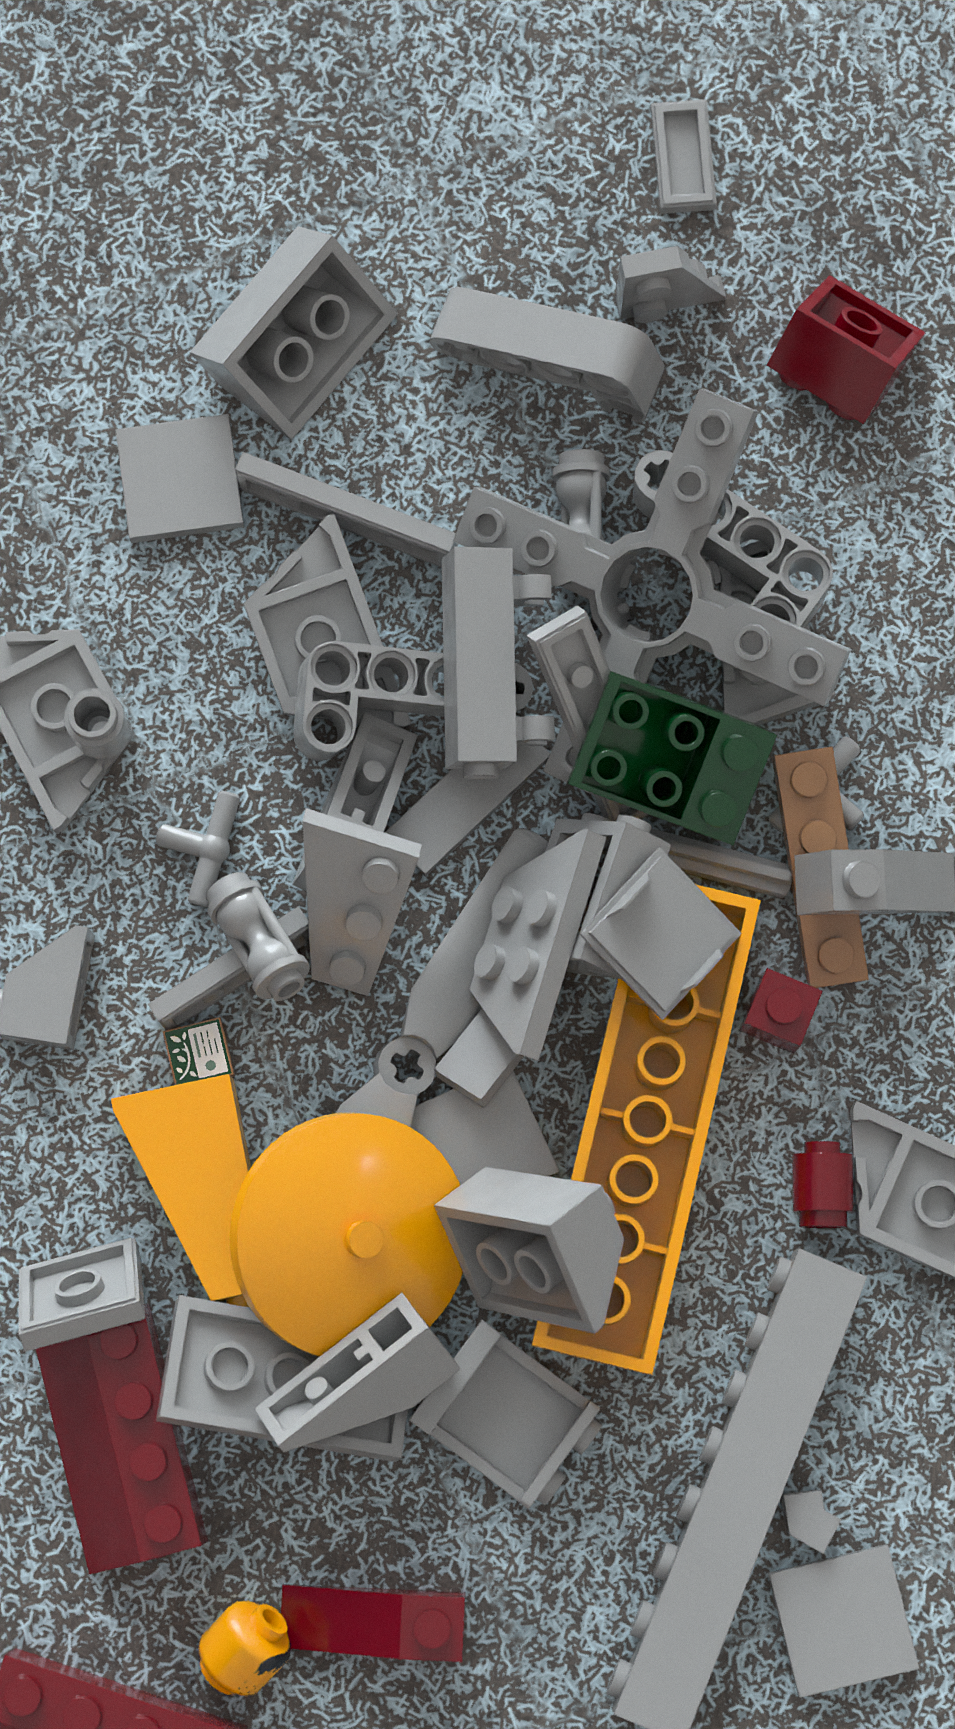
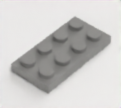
M179 1295L175 1301L156 1421L275 1442L254 1408L320 1356L298 1349L281 1340L248 1307ZM408 1409L304 1445V1447L397 1462L402 1458Z

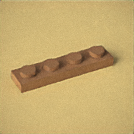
M833 746L772 756L788 866L792 874L791 885L807 984L820 988L869 980L859 914L797 915L794 856L826 850H849Z

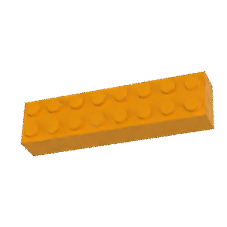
M700 885L696 886L741 932V935L723 953L724 956L702 981L692 988L663 1020L647 1006L623 979H617L570 1180L603 1186L604 1191L609 1195L614 1204L615 1218L624 1237L604 1326L596 1333H590L537 1321L531 1343L533 1347L647 1375H653L761 902L759 899Z

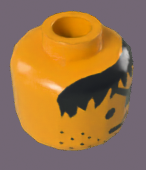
M236 1601L228 1607L205 1631L199 1643L202 1674L212 1687L227 1695L248 1696L256 1694L287 1663L291 1652V1643L284 1617L270 1605H260L251 1601Z

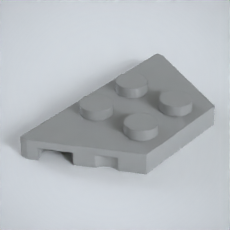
M335 514L325 517L319 524V527L296 551L294 550L278 567V570L265 583H262L243 603L284 715L295 716L299 669L303 661L317 646L328 641L383 646ZM327 659L318 660L315 667L319 679L331 686L340 685L342 673L338 665ZM386 666L375 667L374 678L377 685L384 691L397 692L398 685L392 669ZM357 708L356 723H359L363 713L367 712L401 728L412 724L408 713ZM315 717V718H317V719H326V720H329V719L324 718V717Z
M79 629L51 630L49 633L36 635L29 631L6 632V636H0V730L53 831L59 834L67 828L122 753L120 751L118 754L104 759L92 758L84 754L76 746L66 730L64 723L66 706L73 696L86 689L99 688L113 695L114 693ZM101 721L96 723L92 731L100 730L107 722ZM131 727V734H130V738H129L128 743L131 741V739H132L133 736L135 735V732H134V730H133L132 727Z
M582 829L504 877L501 889L496 894L492 903V918L484 944L478 951L474 961L475 973L469 990L515 1054L535 1061H539L606 841V837L593 831Z
M858 1101L854 1102L850 1110L857 1235L955 1280V1145Z

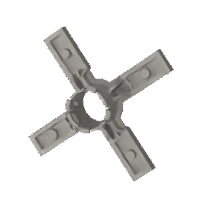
M703 388L698 390L654 498L656 506L646 530L628 533L613 544H610L485 488L474 487L453 539V542L465 547L513 548L514 569L525 574L551 575L552 586L563 587L588 598L592 618L603 634L599 644L610 671L643 683H647L657 658L676 655L689 645H694L714 654L715 658L825 706L828 705L852 650L714 589V585L723 582L721 570L714 560L706 563L704 559L706 556L701 553V550L759 411ZM651 549H658L659 554L671 557L681 563L691 583L693 597L689 615L681 627L668 637L653 635L636 624H629L627 621L632 619L628 612L629 605L626 603L625 597L618 598L617 594L624 592V589L629 587L631 576L637 568L635 565L637 556L643 555ZM562 723L543 772L567 783L577 754L564 723Z

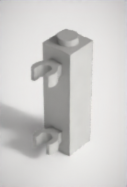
M454 546L442 558L445 769H463V778L486 780L499 778V770H504L517 762V744L524 746H546L547 741L555 740L554 716L516 717L514 604L530 607L543 606L544 600L552 599L551 575L527 574L513 576V548Z

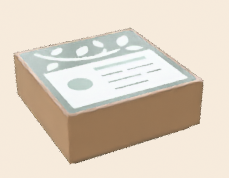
M221 1017L162 1031L175 1085L230 1074L231 1077L235 1076Z

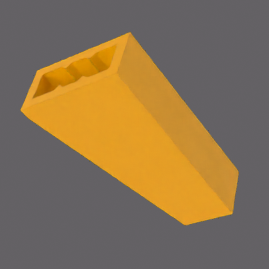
M230 1074L112 1098L113 1112L210 1300L215 1302L226 1301L227 1304L250 1308L235 1278L230 1253L232 1212L240 1187L251 1168L234 1079Z

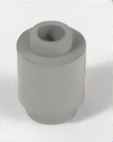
M99 688L86 689L73 696L66 706L64 713L66 730L76 746L84 754L98 759L109 758L118 754L127 745L131 734L130 721L121 703L112 693ZM101 721L107 722L100 730L92 731L96 723Z

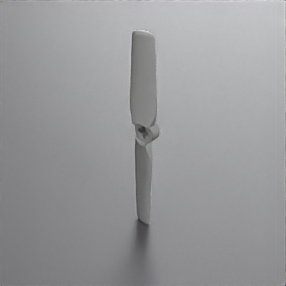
M526 828L514 830L411 988L399 1038L381 1048L376 1054L373 1063L374 1077L339 1106L336 1113L378 1115L411 1127L418 1093L425 1091L433 1082L436 1073L434 1071L436 1059L457 1041L482 1008L469 989L475 973L474 961L478 951L484 944L492 918L491 908L493 900L501 889L505 876L545 853L548 845L546 839ZM409 1053L415 1058L412 1068L419 1073L417 1079L408 1077L402 1082H398L394 1078L397 1068L390 1061L392 1057L400 1059Z

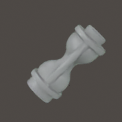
M574 449L560 453L558 465L553 468V481L556 482V495L561 503V522L605 541L602 535V502L607 492V482L610 480V468L604 465V454L589 449Z
M244 872L229 874L215 882L206 893V900L209 903L207 913L212 922L220 926L253 981L252 988L256 995L261 999L273 998L275 1001H283L297 994L305 984L304 979L309 973L310 965L303 955L298 954L264 898V890L260 883L256 880H250ZM267 926L275 938L268 933ZM243 941L249 946L250 953L244 945Z

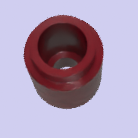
M804 1142V1153L792 1154L793 1212L799 1213V1227L847 1228V1213L853 1212V1155L840 1153V1142Z

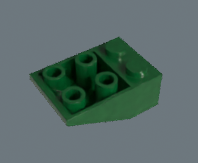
M610 671L567 783L733 846L777 734L760 725Z

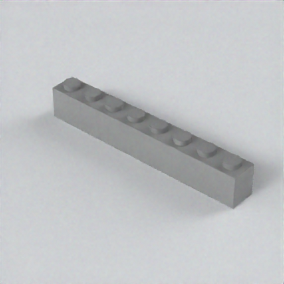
M800 1248L793 1251L790 1260L782 1256L779 1257L767 1286V1290L776 1293L768 1316L759 1312L756 1314L745 1340L744 1346L754 1350L745 1373L737 1369L733 1371L722 1398V1403L731 1407L723 1429L712 1426L702 1447L699 1461L708 1464L701 1484L697 1487L689 1483L680 1502L676 1518L684 1521L685 1524L678 1542L674 1545L666 1541L655 1565L653 1577L662 1580L654 1602L652 1604L642 1600L633 1620L629 1635L638 1638V1642L631 1660L627 1662L619 1658L608 1683L606 1694L615 1698L611 1707L614 1715L646 1729H690L867 1276Z

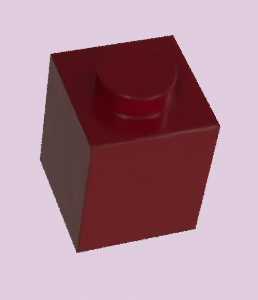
M766 968L760 977L739 1031L794 1054L803 1042L823 991Z

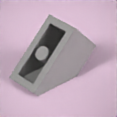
M75 925L6 974L4 988L0 989L1 1038L74 1051L95 935L88 927Z

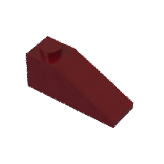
M282 1584L281 1615L287 1623V1633L291 1649L404 1660L462 1662L466 1592Z

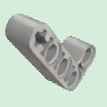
M453 287L449 290L429 340L430 345L436 351L470 364L590 391L604 411L610 413L613 408L633 415L631 421L634 422L646 420L665 370L664 363L652 340L643 331L631 325L463 287Z
M655 450L647 453L639 460L635 468L633 500L636 507L648 518H651L655 509L654 498L658 489L655 491L649 487L650 482L658 484L663 479L673 454L667 450ZM727 489L718 509L722 520L718 524L711 526L701 553L759 592L751 603L752 606L805 629L822 606L833 578V568L829 559L820 550ZM750 539L759 540L768 546L770 553L762 558H752L742 551L740 545ZM796 572H807L816 578L819 586L810 591H801L791 584L789 576Z
M328 641L317 646L303 661L298 673L293 730L294 742L298 750L307 758L316 761L328 760L336 756L348 746L354 737L358 707L444 717V697L437 694L432 686L433 673H444L443 653L342 641ZM327 659L338 665L342 673L340 685L331 686L319 679L315 667L318 660ZM515 663L517 713L531 700L533 684L528 671L520 664ZM386 666L397 674L399 678L397 692L384 691L377 685L374 678L375 667ZM324 717L334 723L338 735L336 743L324 744L314 737L311 731L313 718Z

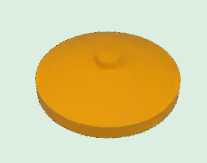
M363 1113L329 1114L310 1119L282 1134L267 1147L250 1168L240 1187L232 1212L230 1225L231 1262L240 1291L250 1309L281 1340L316 1356H322L400 1293L404 1294L430 1327L451 1301L463 1275L461 1266L434 1207L437 1202L460 1186L452 1167L442 1153L420 1133L398 1121L378 1115Z

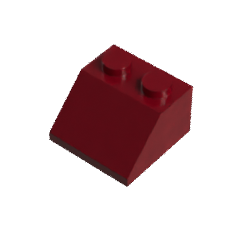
M829 275L796 309L766 366L778 372L780 379L788 386L797 390H808L826 401L829 409L836 415L865 424L886 396L926 332Z

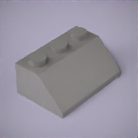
M297 226L189 353L222 388L288 439L292 440L398 313L333 235Z
M484 1167L434 1205L478 1308L590 1333H596L604 1326L624 1237L615 1218L614 1204L609 1195L604 1191L602 1185Z

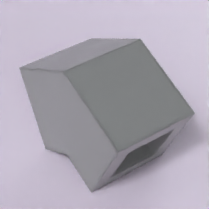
M816 1489L782 1494L781 1502L786 1533L824 1554L841 1519L825 1511L822 1490Z

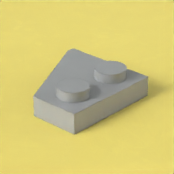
M679 246L620 257L616 303L620 320L634 317L637 323H650L664 318L668 314V310L726 300L722 277L715 275L708 278L705 265L697 259H690L688 253Z

